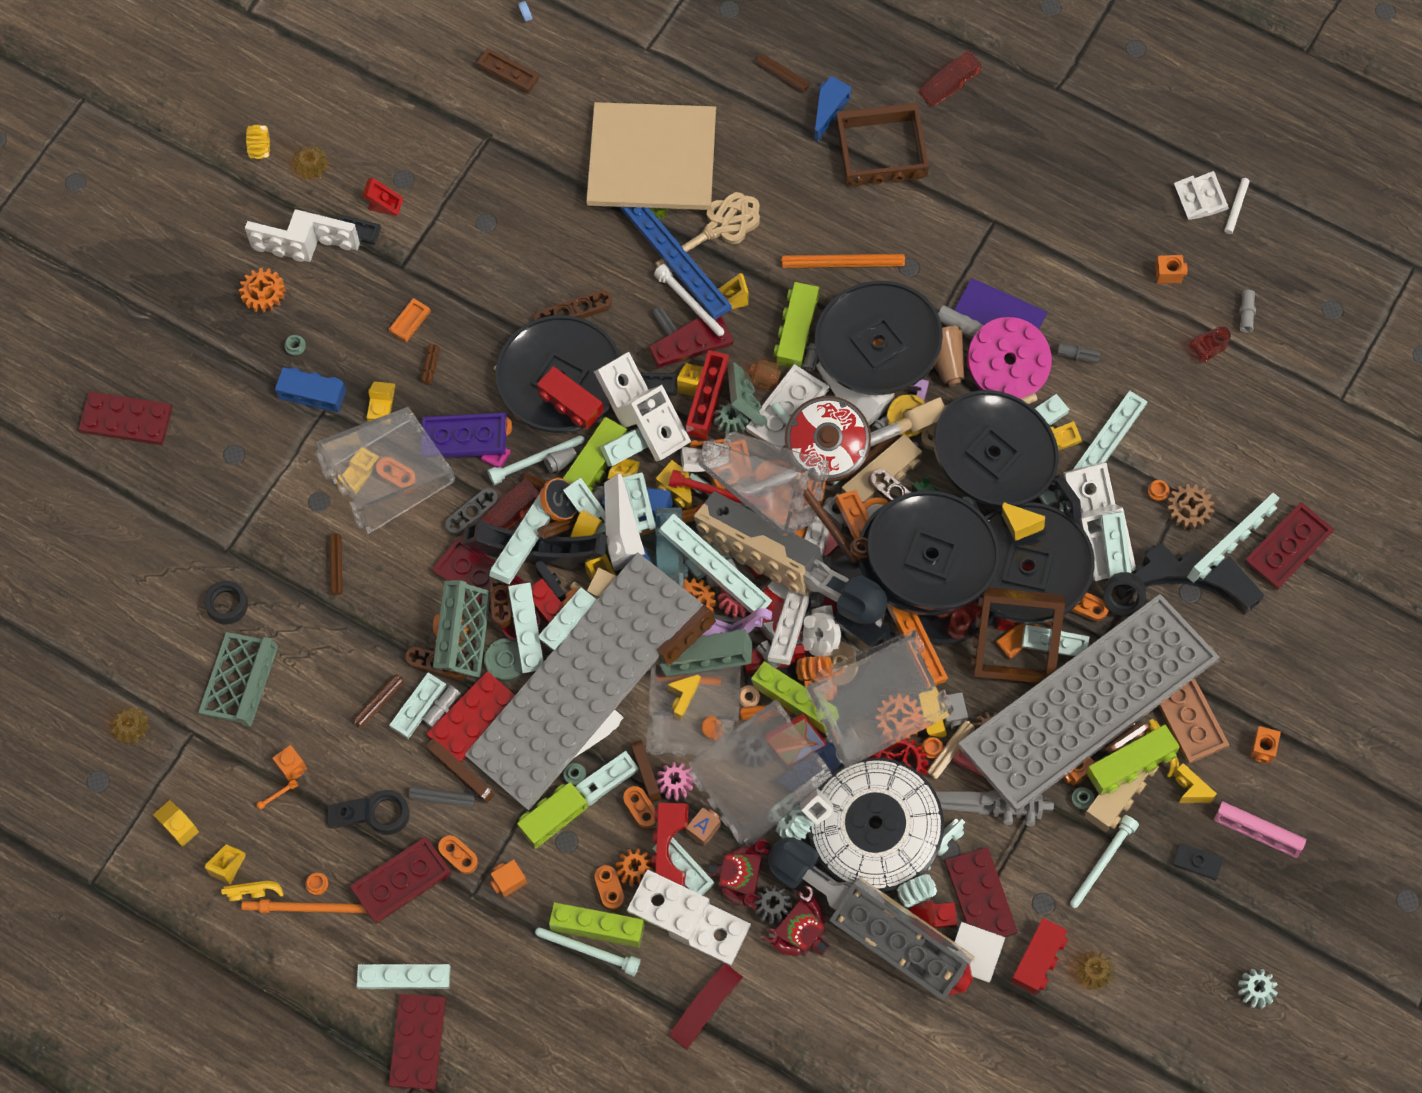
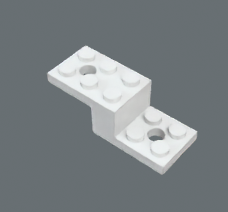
M296 209L287 231L247 221L245 226L251 248L258 252H271L278 257H291L298 262L311 261L318 241L324 245L332 244L339 246L344 250H358L360 244L355 224Z
M629 352L594 371L621 425L626 428L637 424L656 462L691 442L663 386L660 385L648 390ZM619 375L624 379L623 386L618 382ZM662 427L665 428L667 431L666 438H664L661 434Z
M1101 462L1063 472L1064 478L1081 501L1082 518L1075 521L1084 529L1093 547L1095 558L1094 581L1108 578L1100 514L1117 511L1124 512L1122 507L1115 504L1107 463ZM1087 483H1093L1094 491L1091 494H1086L1084 491ZM1124 515L1129 559L1132 572L1136 569L1127 529L1126 519Z
M648 869L627 909V912L668 931L671 938L729 966H732L751 927L750 923L710 905L708 898ZM653 896H663L665 899L664 903L661 906H654L651 903ZM719 929L727 933V937L723 941H717L714 938V933Z

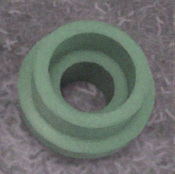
M292 335L287 338L284 346L288 354L297 356L304 352L306 343L301 336ZM295 344L299 345L297 348H292Z
M569 764L564 770V779L567 783L571 782L573 785H578L586 778L585 768L581 764ZM578 771L579 775L573 777L571 776V772Z
M1080 787L1072 794V803L1078 809H1089L1094 802V794L1088 788ZM1085 795L1087 797V800L1082 801L1080 800L1079 796Z

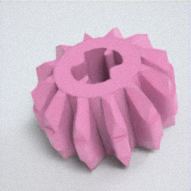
M672 762V768L664 765V772L659 771L657 773L660 779L656 780L657 786H661L659 788L660 794L666 792V799L674 795V799L677 801L679 800V794L686 798V791L693 790L691 783L694 782V777L690 776L691 769L684 770L685 765L683 763L677 768L676 763ZM674 778H678L679 783L671 784V779L674 781Z

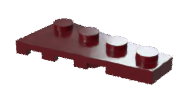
M722 316L715 320L724 330L722 336H718L699 317L651 345L648 351L656 367L659 368L706 354L708 350L715 351L732 346L734 340Z

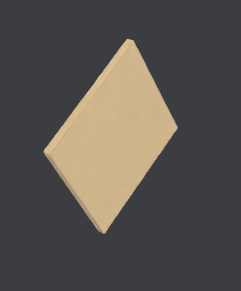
M594 102L587 206L711 210L716 106Z

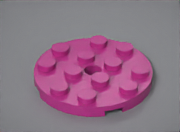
M1002 317L992 320L977 331L969 344L967 366L974 379V383L980 390L1000 391L1023 398L1036 393L1046 382L1051 370L1052 357L1046 338L1038 328L1023 319ZM1012 354L1015 363L1012 365L1007 364L1004 356Z

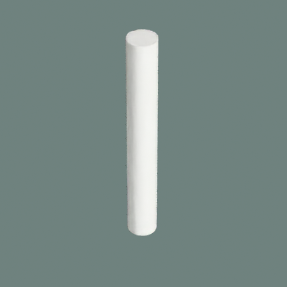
M1247 178L1241 179L1225 228V233L1227 234L1233 233L1250 182Z

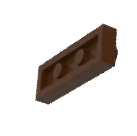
M489 48L486 49L477 62V66L482 70L528 94L539 80V74Z
M703 605L669 640H666L657 649L662 661L666 665L670 666L683 652L693 645L716 622L708 607Z

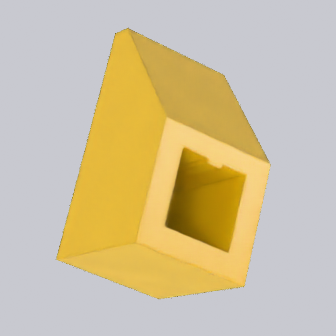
M671 460L657 476L656 487L657 489L670 491L673 502L679 508L691 509V488L668 486L673 469L681 471L685 478H689V472L683 471L681 466Z

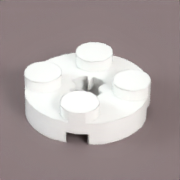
M817 612L805 617L802 641L804 650L809 651L814 656L822 657L830 656L833 649L838 648L841 631L839 624H835L832 619L834 618L833 615L827 612Z

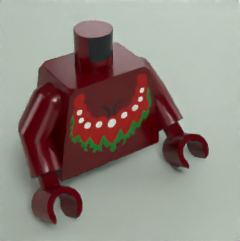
M759 839L755 844L747 845L731 851L730 854H725L723 865L709 864L707 875L720 878L719 890L722 891V895L733 905L749 906L753 910L757 909L753 902L756 899L760 900V897L755 894L762 864V855L759 854L768 855L770 853L769 850L764 849L766 844H770L769 841Z
M803 885L806 893L802 896V893L797 890L796 895L804 899V903L800 900L776 930L765 928L769 932V938L766 936H761L760 938L763 942H770V945L782 955L806 956L811 949H814L823 956L830 947L821 938L825 933V919L819 904L812 896V889Z

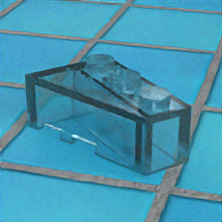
M656 508L657 568L677 584L684 586V577H688V564H683V560H687V556L658 532L673 514L682 521V508Z

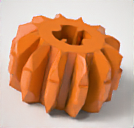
M804 657L797 660L796 674L800 681L832 677L833 664L829 657Z
M628 849V856L621 854L620 859L622 862H616V867L619 868L616 874L622 877L621 882L623 884L630 880L629 885L633 887L635 882H638V885H640L647 869L654 872V869L650 867L652 866V859H648L649 854L647 852L640 856V849H636L635 854H632L631 849ZM636 864L638 871L634 872L632 865Z

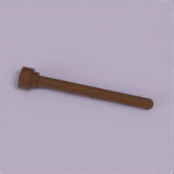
M801 473L789 482L793 490L796 489L797 492H801L852 564L858 563V558L854 557L850 552V545L807 487L808 483L806 482L808 479Z

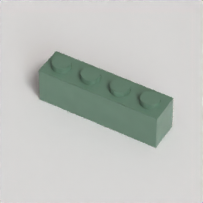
M746 629L701 636L670 666L666 665L660 657V666L666 677L751 664L752 641Z

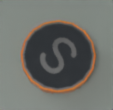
M560 478L549 480L544 484V488L540 492V502L546 514L549 513L553 520L562 522L572 518L576 514L577 509L563 491L570 483Z

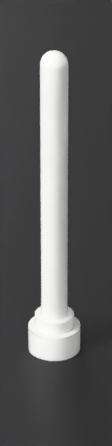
M666 264L659 266L654 276L660 282L667 283L718 336H722L724 334L723 328L673 278L672 270Z

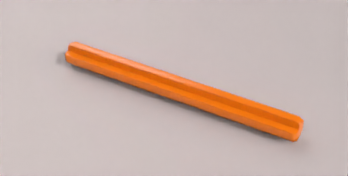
M783 255L781 265L783 268L904 266L905 255Z

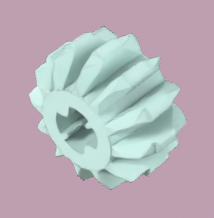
M790 804L788 808H783V813L778 815L780 818L775 822L777 825L776 832H778L782 839L794 837L799 840L806 838L807 832H811L809 828L814 824L801 811L799 804Z
M928 874L916 877L899 886L897 889L898 897L904 907H912L935 896L937 893L935 882Z
M1251 969L1250 975L1244 973L1242 975L1243 980L1238 982V986L1243 988L1238 991V995H1245L1243 1003H1247L1250 1000L1251 1008H1255L1257 1003L1261 1009L1264 1008L1266 1003L1271 1004L1273 1002L1272 997H1276L1278 993L1273 989L1277 986V982H1270L1273 976L1269 974L1265 977L1264 969H1261L1258 974L1255 969ZM1257 985L1261 987V990L1258 992L1254 990Z

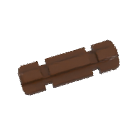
M428 345V353L426 354L423 366L424 371L421 375V382L424 384H432L433 374L435 373L437 356L440 350L438 345Z

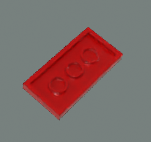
M487 671L426 735L429 739H435L457 760L462 762L466 758L467 751L515 695Z

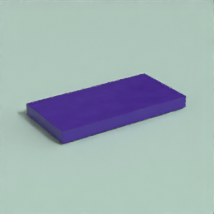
M971 278L954 310L969 316L973 320H977L983 325L998 318L1015 317L1031 323L1038 329H1040L1047 316L1046 311Z
M506 413L422 417L420 456L422 459L505 455Z

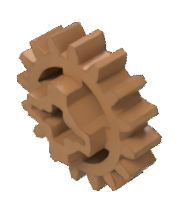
M1186 484L1185 489L1178 486L1177 492L1172 491L1171 498L1167 501V504L1170 505L1167 508V512L1172 513L1169 519H1176V526L1183 524L1184 530L1191 526L1192 531H1194L1196 525L1203 528L1205 523L1210 522V516H1213L1214 510L1211 508H1213L1215 503L1209 501L1212 495H1205V488L1198 490L1197 484H1195L1194 488H1190V485ZM1184 496V499L1177 503V501ZM1204 511L1203 515L1197 518V515Z

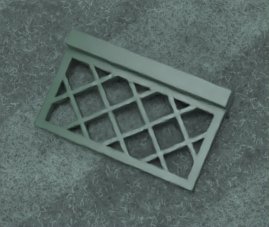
M461 580L444 581L433 668L448 670L475 678L480 677L490 591L468 585ZM466 591L469 598L464 601ZM479 594L483 595L482 604L480 606L476 600V597ZM470 603H472L475 610L472 614H470L467 608ZM463 612L466 619L461 623ZM476 616L479 618L478 627H476L473 621ZM467 625H469L472 631L468 636L464 629ZM459 635H461L463 641L458 645ZM474 637L477 641L475 648H473L470 642ZM465 646L469 652L466 657H464L461 651ZM458 657L460 663L456 666V658ZM471 659L474 663L473 671L468 666V662Z
M226 632L198 712L200 715L238 722L247 727L252 726L278 649V645L272 638L263 637V639ZM230 640H238L241 646L230 652L228 649ZM253 644L260 645L258 651L250 656L246 648ZM244 650L248 658L237 664L233 656ZM231 659L234 666L223 672L221 669L222 663ZM250 662L252 665L251 672L243 676L239 668ZM237 670L241 678L230 684L226 676ZM224 679L227 686L216 692L214 689L216 682ZM244 683V692L236 696L233 688ZM230 691L233 699L222 704L219 697ZM217 699L220 707L213 711L207 710L208 704ZM237 703L239 708L236 716L229 715L226 708Z

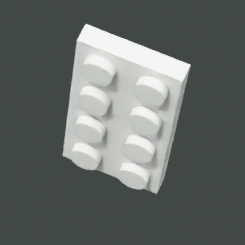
M794 364L759 410L760 414L766 417L767 423L761 427L751 420L746 426V431L781 453L785 448V430L787 425L772 409V404L775 402L779 403L791 417L794 411L806 401L825 396L829 391V386Z

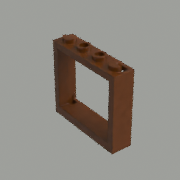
M918 103L837 112L836 126L846 186L858 187L863 184H881L887 181L900 182L904 179L913 178L918 180L928 177L929 164ZM904 121L912 122L919 164L856 172L851 171L844 128Z
M988 587L983 595L978 598V608H981V615H976L975 628H979L978 635H974L973 648L977 649L976 655L971 656L970 667L974 668V676L1040 683L1054 673L1057 666L1064 615V595ZM990 602L1053 609L1045 670L983 664Z

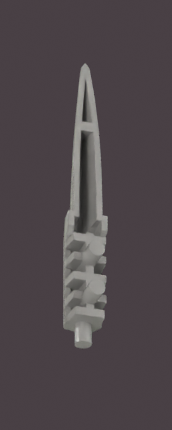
M994 790L989 792L936 791L942 810L976 812L988 815L993 811L994 817L1004 814L1005 825L1013 823V815H1016V818L1026 815V825L1032 827L1035 826V816H1037V819H1041L1043 810L1053 811L1054 802L1043 801L1042 794L1018 812H1015L1002 796Z

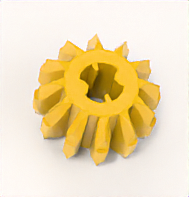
M248 126L246 146L250 158L263 159L269 157L270 138L267 126Z

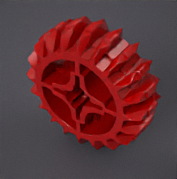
M897 734L894 741H892L890 736H887L886 743L880 740L878 742L879 747L874 746L872 748L874 754H869V758H886L899 762L902 760V763L911 767L907 763V758L910 754L916 763V771L922 776L927 775L928 772L925 769L928 767V761L924 760L927 754L920 753L923 747L921 745L914 747L916 740L913 739L909 743L907 742V736H904L903 740H899ZM892 750H902L899 754L889 752Z

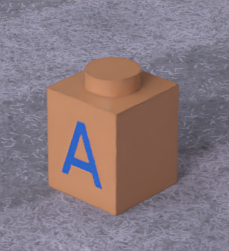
M702 808L686 828V834L705 847L721 827L720 817L713 810L709 809L707 811Z

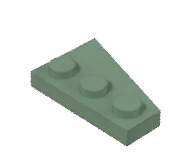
M732 362L727 367L731 405L736 411H741L762 427L767 423V419L759 412L762 407L760 402L753 396L756 391L749 373L735 362Z

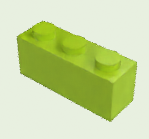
M571 782L567 785H560L554 791L555 794L549 799H542L534 811L531 813L526 812L519 818L518 828L535 850L588 808L587 801Z

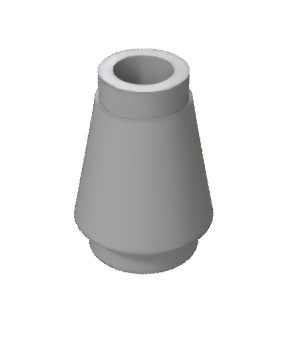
M570 447L548 453L547 457L544 458V463L550 473H558L577 459V454Z

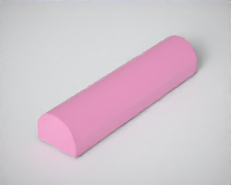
M1224 801L1220 804L1214 821L1295 858H1298L1307 840Z

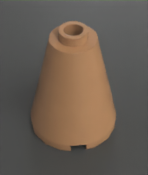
M958 326L942 328V349L934 365L942 382L948 384L949 387L961 384L960 380L964 379L961 327L958 328Z

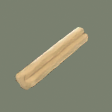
M966 720L961 724L928 768L927 773L935 779L940 776L959 751L958 743L974 731L975 727L973 724Z

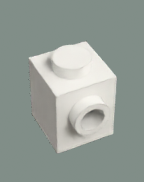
M817 787L800 801L801 811L817 826L822 821L827 820L832 814V802Z

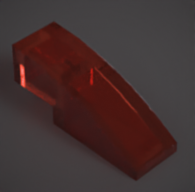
M968 50L937 73L919 93L932 107L964 87V82L980 73L982 64Z
M525 478L507 493L481 521L508 529L525 516L524 512L531 508L540 493Z

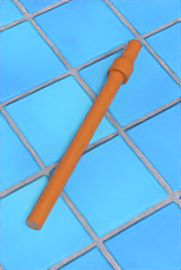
M260 899V902L242 901L241 906L242 910L260 911V913H270V911L367 913L361 904L270 902L269 899Z

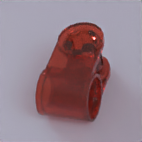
M1216 327L1212 331L1195 338L1190 342L1189 347L1194 349L1199 356V362L1204 363L1228 348L1231 332L1226 327ZM1221 337L1225 341H1218L1216 338Z
M974 600L954 611L948 626V633L952 638L961 639L966 636L972 624L976 621V615L981 613V608H978L977 601Z

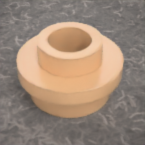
M747 685L740 689L738 700L744 707L755 706L760 700V693L754 686ZM747 692L753 694V699L750 701L745 699Z

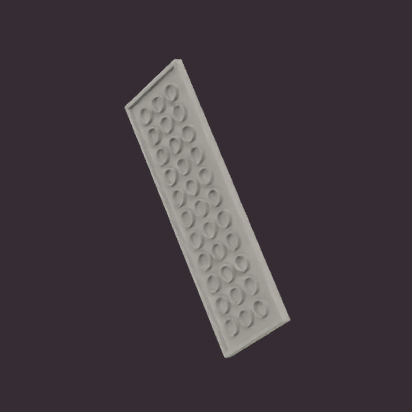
M637 552L578 621L577 625L559 647L549 655L467 751L465 756L526 809L530 810L660 657L657 649L666 640H669L703 604Z
M1159 594L960 741L958 748L1015 812H1018L1219 660V656L1165 598Z

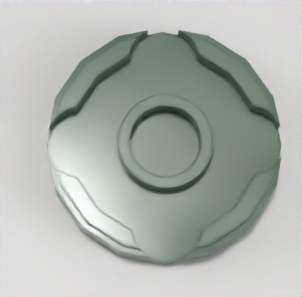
M508 638L494 641L484 655V664L487 671L497 680L511 682L522 675L518 643Z

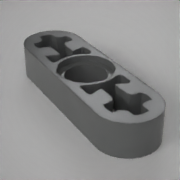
M486 488L479 492L446 520L447 532L454 537L464 534L467 524L481 520L497 507L499 503L497 492L491 488ZM485 496L492 497L493 501L485 502ZM469 508H476L478 510V514L475 517L467 516L466 512ZM452 523H459L460 528L457 529L454 527L452 529Z

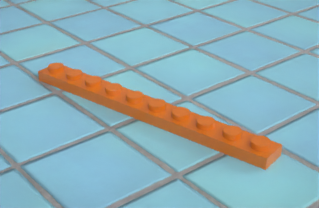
M853 490L837 495L835 501L853 538L856 539L860 537L862 529L870 517L857 491ZM887 603V608L926 688L946 682L948 677L918 615L902 611Z

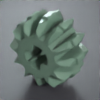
M728 400L726 401V406L719 404V410L714 411V425L718 426V431L722 432L725 430L726 436L733 432L735 437L737 436V431L743 433L745 431L744 426L749 424L747 419L749 417L741 411H736Z

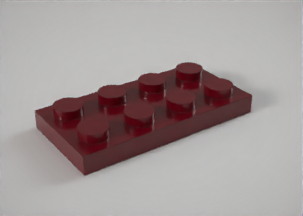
M89 391L78 430L84 434L163 446L173 407L169 403Z
M1300 502L1245 559L1244 563L1278 591L1335 529L1304 503Z
M458 537L432 569L433 573L445 581L461 580L468 585L490 591L489 574L495 561L484 553L463 545L464 540ZM515 575L511 581V586L527 582ZM500 592L495 596V599L503 601L506 599L507 594ZM479 594L476 597V600L480 605L482 604L483 596L481 594ZM490 595V603H489V611H490V612H492V611H491V595ZM500 608L501 615H502V613L504 612V610H503V608Z
M424 837L352 884L350 889L376 925L450 876L451 870L427 837Z
M986 847L946 859L945 864L965 923L1002 937L1017 934L1018 931L989 848Z
M400 994L389 1087L436 1091L446 997Z

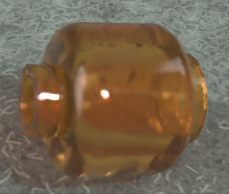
M761 358L757 364L752 363L749 375H752L751 381L753 384L770 389L772 386L776 387L781 371L778 364Z

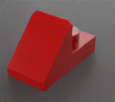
M374 178L367 180L362 195L363 198L370 202L368 210L392 216H398L404 199Z
M928 901L909 907L910 912L935 929L957 927L955 902L934 904L933 901Z

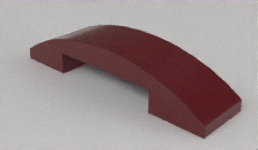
M725 963L697 995L669 1036L688 1050L709 1019L743 979V976Z

